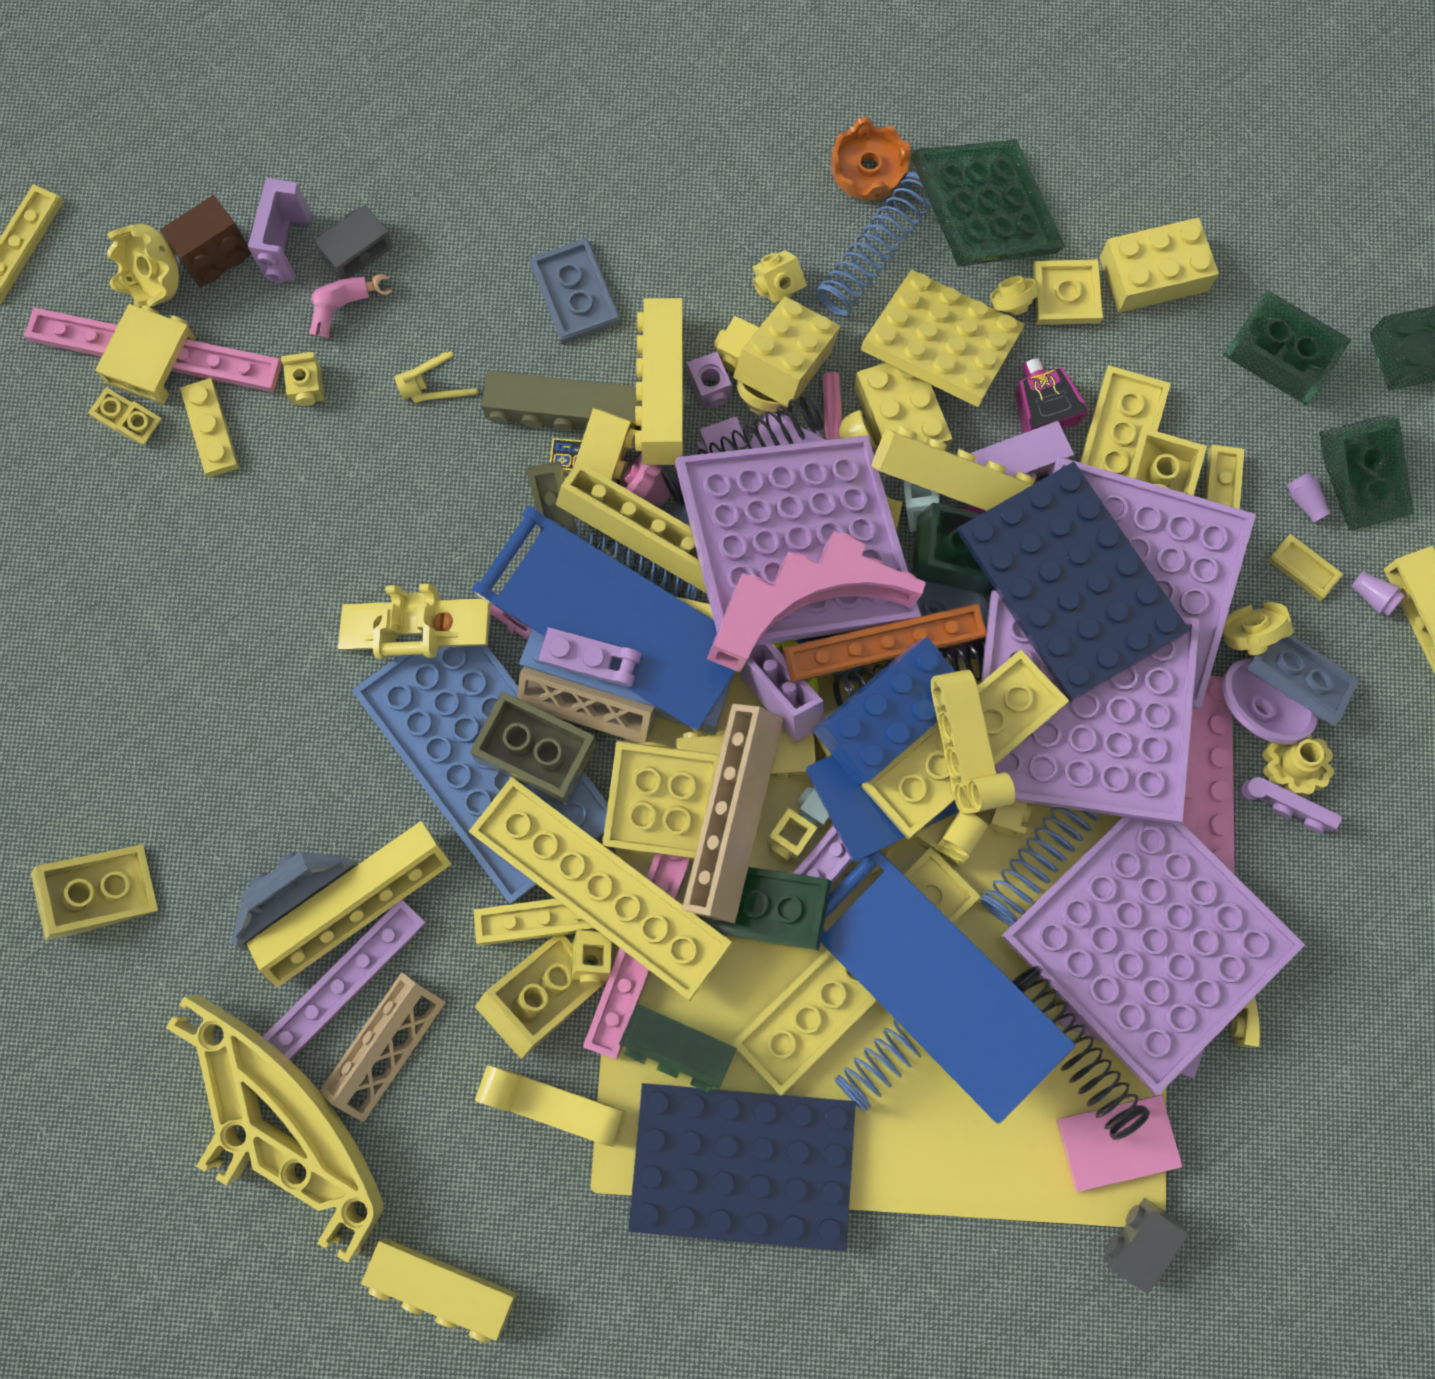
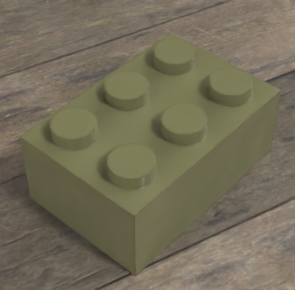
M502 691L472 746L470 754L476 761L509 777H513L515 780L567 805L598 744L594 735Z

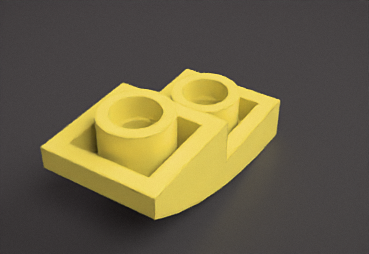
M108 387L103 390L88 412L90 417L145 446L162 421L161 417L135 401L130 402Z
M1255 997L1232 1020L1231 1034L1235 1037V1046L1246 1048L1259 1047L1260 1028Z

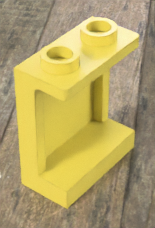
M128 304L95 371L106 384L164 405L169 396L164 384L186 340L195 341L196 337L190 330L189 324L179 317L171 316V318H167L146 305H142L140 308Z

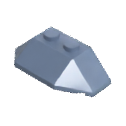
M304 851L298 854L292 852L278 862V868L269 874L267 872L259 874L249 882L250 887L242 892L232 943L235 947L246 950L248 948L247 942L356 867L357 863L349 858Z

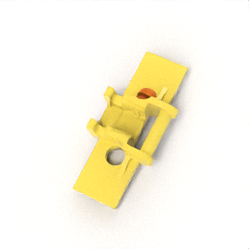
M420 584L419 590L421 593H405L398 585H387L385 591L391 596V602L343 604L338 649H373L375 658L379 660L386 659L387 656L424 655L426 658H435L438 649H444V647L488 646L491 603L483 599L441 600L440 592L432 584ZM401 635H423V641L396 642V638Z

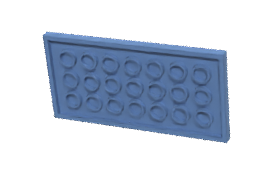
M444 647V649H438L435 658H426L424 655H400L351 691L509 904H514L538 885L469 833L472 826L511 778L476 761L470 754V750L501 692L503 691L517 698L518 685L489 647ZM584 772L567 805L521 783L595 840H599L604 836L608 803Z

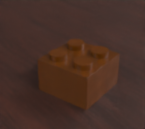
M215 195L207 198L159 229L199 288L216 281L222 273L233 266L242 264L251 255L248 245L237 225Z

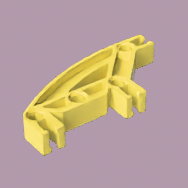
M198 994L185 996L179 1006L184 1009L190 1008L203 1018V1023L196 1027L188 1023L189 1018L185 1016L177 1017L175 1015L171 1018L166 1028L197 1047L215 1129V1135L196 1167L204 1172L214 1167L220 1168L223 1162L218 1158L225 1149L233 1153V1159L225 1173L220 1171L216 1176V1179L224 1185L238 1180L251 1159L254 1171L317 1211L336 1207L337 1210L317 1244L325 1249L333 1243L338 1244L342 1237L337 1232L343 1224L353 1229L355 1234L349 1247L345 1250L341 1248L337 1254L339 1258L348 1263L359 1254L383 1211V1200L376 1182L351 1134L314 1084L273 1044L265 1040L255 1030ZM216 1025L220 1026L224 1032L221 1042H218L214 1037ZM257 1095L274 1111L295 1139L262 1119ZM237 1125L245 1129L246 1139L244 1142L240 1141L236 1136ZM296 1163H300L305 1167V1179H301L296 1175ZM356 1201L365 1204L367 1208L366 1217H361L356 1213L354 1206Z

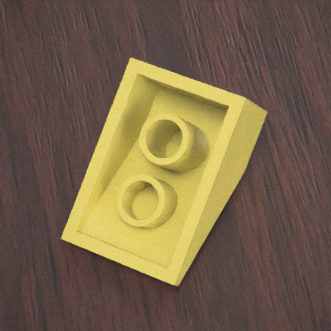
M143 844L38 865L34 867L31 873L45 941L84 933L158 911Z
M565 935L551 937L490 987L475 1006L520 1059H523L606 983L601 982L599 987L590 988L581 986L580 980H572L573 944ZM587 960L584 961L585 965H591Z

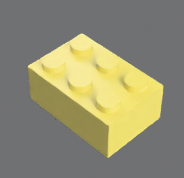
M1199 217L1110 238L1107 240L1099 257L1118 313L1208 292L1219 275Z
M784 296L742 348L733 378L788 407L789 400H797L831 354L841 325Z
M888 363L856 373L854 390L867 423L872 430L877 447L880 444L885 428L896 432L898 426L916 432V440L926 443L929 437L947 444L945 451L949 450L953 438L931 384Z

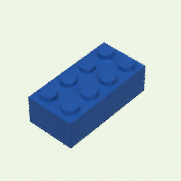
M925 637L911 644L812 729V731L856 785L869 782L938 722L931 693V679L936 675L956 671L930 639Z

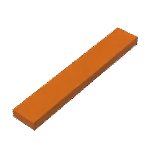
M974 604L784 647L782 651L790 681L794 683L894 660L911 644L925 637H928L937 649L986 638V628L979 604Z

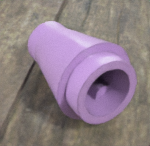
M1311 472L1300 476L1286 485L1290 491L1288 495L1310 517L1312 522H1316L1331 513L1327 507L1318 477L1314 478Z
M1364 571L1351 586L1378 614L1382 612L1388 617L1405 597V594L1399 591L1401 587L1371 576Z

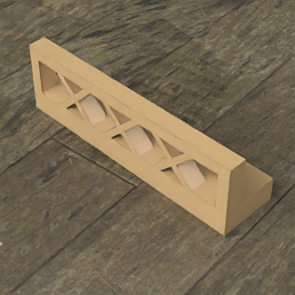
M523 667L520 672L517 698L555 717L637 743L646 742L654 727L656 715L653 714L654 707L528 667Z
M401 972L319 1090L320 1093L331 1105L364 1123L446 1002ZM421 996L432 1002L423 1015L414 1017L413 1007ZM408 1028L409 1037L405 1043L393 1047L392 1038L396 1032ZM387 1058L388 1067L385 1072L372 1077L371 1068L376 1061ZM367 1089V1098L359 1109L348 1104L356 1091Z

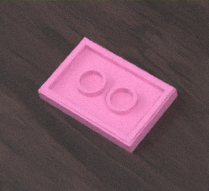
M1162 1095L1138 1100L1137 1105L1146 1106L1150 1111L1149 1118L1139 1129L1120 1140H1113L1109 1135L1111 1129L1105 1130L1104 1126L1114 1116L1130 1108L1134 1101L1118 1104L1113 1110L1100 1118L1095 1117L1096 1113L1100 1110L1097 1109L1056 1119L1076 1192L1182 1168ZM1139 1115V1116L1135 1117L1134 1119H1132L1131 1121H1129V1122H1128L1127 1124H1125L1118 1132H1120V1131L1124 1130L1125 1128L1129 1127V1126H1130L1131 1124H1133L1141 1115Z

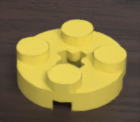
M1265 602L1263 603L1264 608L1253 610L1252 605L1234 611L1227 616L1222 634L1225 644L1236 650H1247L1249 655H1259L1266 652L1269 645L1278 642L1282 638L1291 636L1294 632L1287 607L1280 603Z

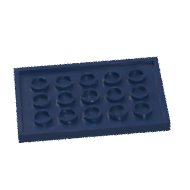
M1074 461L963 524L957 530V533L1069 702L1081 697L1190 631Z
M642 1083L628 1232L846 1251L856 1101Z

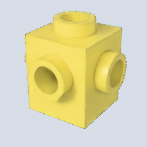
M786 250L780 253L768 254L761 259L760 263L752 267L756 276L753 279L756 291L760 296H765L773 303L780 302L784 296L790 299L794 292L807 286L798 258Z

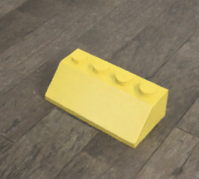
M1143 427L1128 477L1194 496L1207 446Z

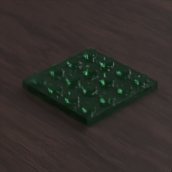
M1017 140L916 149L910 158L958 267L1056 254L1065 247Z

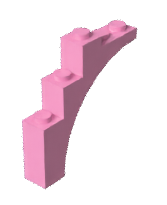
M833 531L824 546L818 564L812 562L805 555L793 554L788 551L779 568L773 586L767 584L761 577L741 574L707 659L740 672L754 646L767 630L785 616L809 604L832 598L867 597L888 600L912 608L922 595L926 582L917 579L909 572H900L890 568L878 559L862 556L865 543L856 540L850 534Z

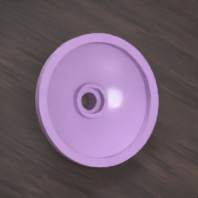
M1252 658L1241 659L1232 664L1223 676L1222 691L1230 712L1245 729L1266 741L1286 745L1300 743L1310 736L1317 724V716L1295 700L1288 698L1284 693L1266 681L1259 679L1254 673L1246 669Z

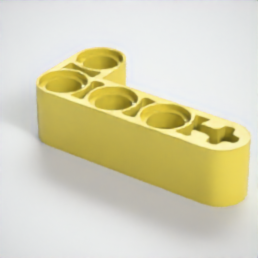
M962 670L933 676L931 679V693L958 810L962 814H969L1014 804L1015 787L1011 777L1005 772L996 774L977 683L973 673L970 670Z
M490 1065L486 1067L475 1101L500 1110L510 1111L611 1147L614 1146L625 1111Z

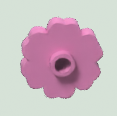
M642 452L628 466L619 483L620 486L658 507H661L671 494L660 473L662 465H643Z

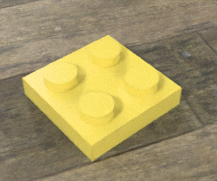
M1098 260L1034 262L1033 279L1039 291L1035 298L1037 325L1101 323L1103 313Z

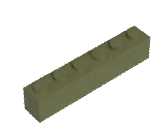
M487 370L481 407L485 418L496 424L517 422L530 428H538L540 425L553 426L560 431H571L572 429L586 431L593 408L601 409L636 422L635 408L636 406H642V402H636V386ZM635 425L634 429L641 431L642 426Z

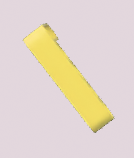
M959 811L954 818L949 816L919 831L911 839L927 850L932 847L947 863L960 867L971 856L988 829V825L973 813L962 814Z

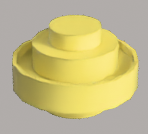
M1013 276L1000 282L998 288L991 293L990 297L994 309L1003 310V312L1010 313L1011 315H1019L1029 309V305L1037 297L1039 291L1034 279Z

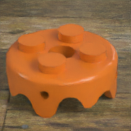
M862 117L849 130L841 132L836 138L831 155V172L834 181L847 195L859 200L877 201L892 195L895 189L899 188L900 182L904 180L908 172L910 144L908 141L904 142L893 126L877 127L873 125L870 118ZM871 159L878 166L874 169H866L862 166L861 162Z

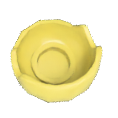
M858 410L850 413L841 422L839 438L868 435L875 456L878 447L875 445L871 428L862 417L863 412Z

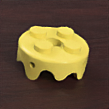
M142 223L122 227L107 234L108 238L113 241V244L108 249L106 255L117 263L119 269L117 274L110 280L111 288L116 292L131 295L134 299V305L138 307L146 305L150 308L170 301L178 288L179 272L175 251L156 229Z

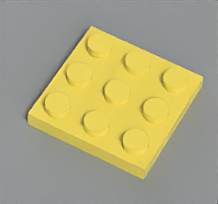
M617 740L602 846L695 858L720 754Z

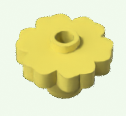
M1311 734L1297 744L1286 745L1268 742L1267 748L1262 753L1263 758L1268 762L1263 772L1269 778V781L1303 798H1307L1314 790L1320 791L1325 788L1330 778L1334 775V769L1328 764L1333 758L1332 751L1327 748V744L1323 739H1312Z

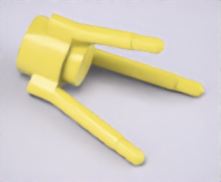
M451 351L448 353L444 352L415 369L394 376L402 398L404 400L412 398L414 404L425 400L477 395L479 390L461 389L422 393V390L427 388L422 374L451 359L454 356V353Z

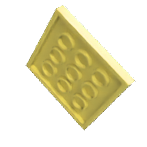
M911 269L864 339L860 350L979 407L1019 338L1025 324L1010 315L1003 314L987 306L981 301H976L954 288L947 287L929 278L927 275Z

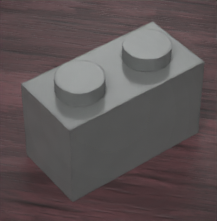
M366 205L358 210L349 212L344 220L332 228L325 229L314 240L320 255L340 280L352 277L394 247L388 231Z
M1144 1197L1139 1205H1135L1129 1211L1126 1217V1225L1119 1235H1114L1109 1240L1104 1258L1113 1272L1149 1294L1190 1234L1181 1221Z

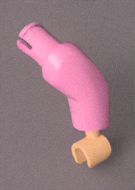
M377 274L369 282H366L365 276L347 278L316 289L311 297L315 308L309 333L329 338L334 310H338V307L341 308L348 302L369 298L368 291H375L382 295L391 293V288L380 290L378 287L381 279H388L390 277Z

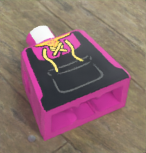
M1040 358L1031 359L1022 365L1026 378L1019 381L1015 390L1022 433L1055 421H1059L1062 429L1083 422L1089 411L1088 407L1064 369L1057 368L1045 372Z

